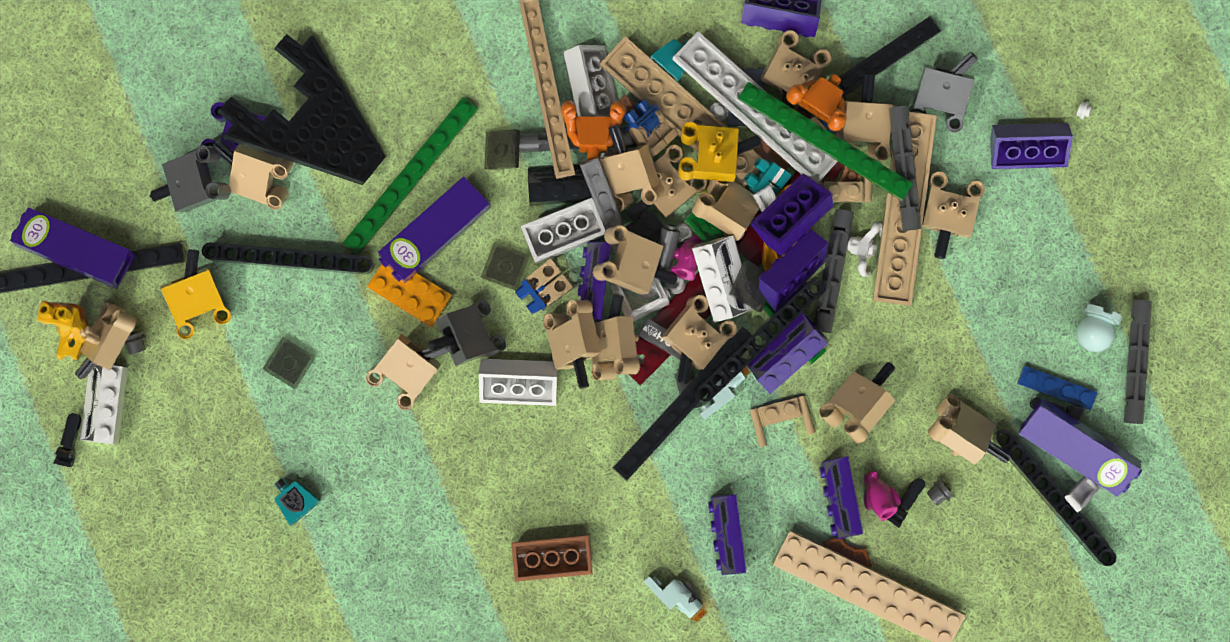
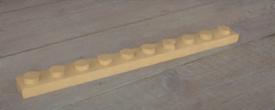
M519 0L556 179L575 175L539 2L538 0Z

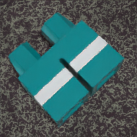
M759 157L754 164L760 170L757 176L749 172L743 180L749 186L748 189L754 193L770 185L777 196L780 192L778 188H783L791 174L774 162Z

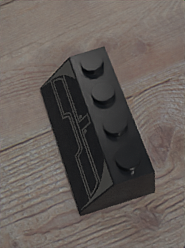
M573 165L575 175L557 179L554 166L528 168L530 206L578 203L592 198L580 165Z

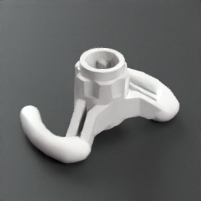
M874 222L871 230L864 237L852 236L848 242V251H851V254L858 255V271L862 277H868L872 273L870 269H866V259L870 258L871 255L874 256L876 253L877 245H875L873 239L877 233L881 237L883 229L881 222Z

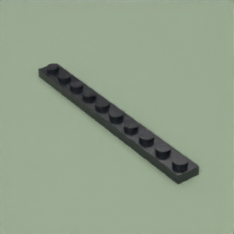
M929 16L839 76L841 83L838 88L843 91L842 97H846L862 86L865 74L877 76L938 35L941 30L933 19ZM798 104L792 108L810 120L816 117Z
M178 243L131 251L135 257L127 272L184 263L182 245ZM58 264L0 273V294L90 278Z
M741 327L707 366L701 370L618 460L612 469L627 481L699 403L693 397L694 389L735 351L751 333L744 327ZM742 349L741 356L747 351L746 349ZM729 362L727 369L730 370L734 363ZM714 376L713 381L715 384L721 379L720 376ZM704 388L699 392L700 397L704 398L707 395V391Z

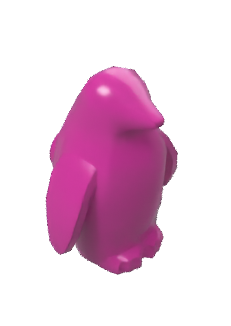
M696 234L685 241L681 248H676L674 259H677L678 263L670 270L678 277L691 281L695 279V271L698 269L693 248L697 244L703 243Z
M876 471L866 473L864 475L865 508L870 511L871 507L881 521H886L896 513L898 507L895 503L901 504L900 497L895 489L879 478Z

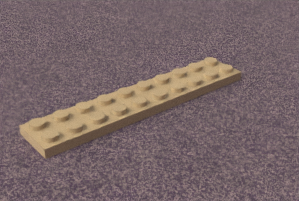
M626 36L600 63L604 70L639 101L645 99L650 106L656 104L665 122L671 129L674 128L677 131L679 137L682 126L687 122H694L697 125L727 127ZM686 132L689 136L694 135L692 132ZM698 141L693 145H689L696 152L698 151ZM749 150L737 156L734 182L742 187L747 185L743 180L747 173L751 172L756 175L760 171L754 166L760 157L754 150Z
M909 112L910 124H908V127L911 128L919 208L917 209L920 212L922 226L937 115ZM892 150L890 169L896 173L894 151ZM888 192L886 195L872 301L911 306L922 229L902 231L899 199Z
M790 529L773 562V566L931 642H953L966 617L965 613Z

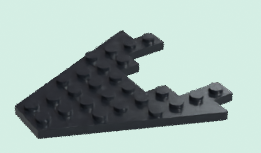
M286 34L274 50L304 73L295 83L294 87L308 99L289 121L275 109L261 121L233 97H230L218 111L220 115L233 124L223 138L364 185L385 159V154L315 37L311 35L301 46Z

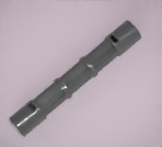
M908 106L889 108L896 173L913 183L902 201L899 200L902 231L922 229L920 212L917 209L919 208L911 128L908 127V124H910Z
M620 128L626 147L637 146L630 133L625 128ZM547 132L515 134L516 153L550 151ZM567 135L570 150L579 149V147L574 146Z
M835 210L822 279L824 291L819 296L814 324L821 332L832 333L853 222L854 213L847 210Z
M1132 300L1131 318H1133V321L1130 324L1125 394L1127 405L1124 408V423L1143 424L1152 301Z

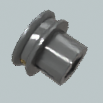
M144 330L129 334L124 343L129 355L146 350L143 339L146 338L143 335Z
M940 477L938 478L939 481L933 482L935 486L927 492L928 496L937 506L945 500L950 502V498H955L952 490Z

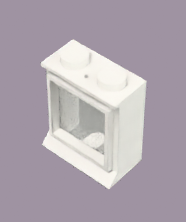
M656 278L653 279L650 292L641 295L616 284L610 285L613 294L624 296L621 309L625 316H632L633 321L669 305L668 298L671 297L668 289L662 287L661 280Z

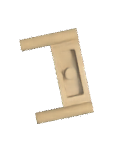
M865 178L864 183H822V179L818 183L832 193L833 202H872V182Z
M805 396L749 410L759 447L767 446L762 429L763 426L803 416L807 434L815 433Z

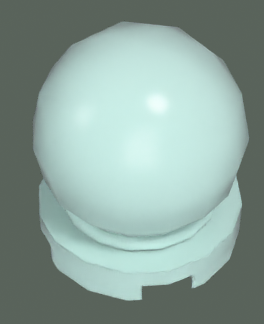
M1091 304L1085 305L1083 313L1087 317L1081 320L1076 333L1080 345L1090 352H1102L1109 348L1115 339L1116 331L1114 325H1120L1122 320L1120 314L1113 311L1111 315L1103 312V307Z

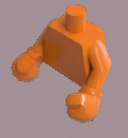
M832 74L828 81L823 77H820L818 80L812 79L803 84L793 85L788 90L786 97L791 104L795 105L798 103L799 106L827 123L828 128L831 130L839 131L846 123L845 100L842 97L843 91L838 88L841 79L837 75Z
M618 100L613 102L610 107L611 117L576 116L577 108L573 101H565L561 105V113L566 123L568 137L574 146L579 147L580 152L587 153V160L595 157L599 159V153H606L608 147L613 145L608 128L612 125H619L620 127L626 113L625 105Z

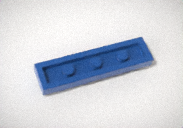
M1023 366L1017 383L1018 385L1087 410L1092 409L1097 392L1027 366Z

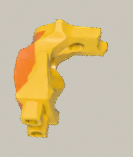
M42 301L37 321L56 325L57 333L61 336L56 354L57 359L62 360L66 356H71L74 360H79L82 354L80 350L86 341L85 337L80 336L79 332L89 325L85 319L84 309L74 303ZM74 339L75 345L70 347V342Z

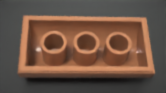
M589 535L511 542L515 582L593 574Z

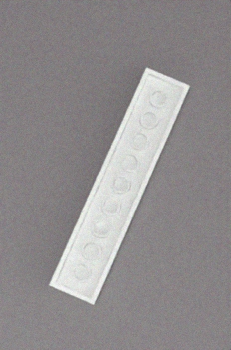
M697 32L673 57L672 60L801 175L804 173L819 183L838 162L793 133L789 134L785 128L738 100L740 93L748 82L764 92L766 91L700 32Z

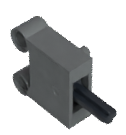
M201 145L197 147L196 151L163 163L162 166L168 185L151 191L149 197L152 201L156 202L171 196L175 212H188L216 200L228 199L231 194L230 186L226 183L212 182L207 163H217L221 155L213 149V146Z
M479 300L471 306L446 313L436 319L443 337L429 341L427 348L431 352L448 348L455 366L484 356L492 357L506 348V341L501 335L489 338L481 319L490 314L491 308L487 301Z

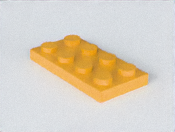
M381 264L367 288L432 328L452 295L417 273L406 283L402 280L398 282L391 274L393 272L389 266L385 268Z

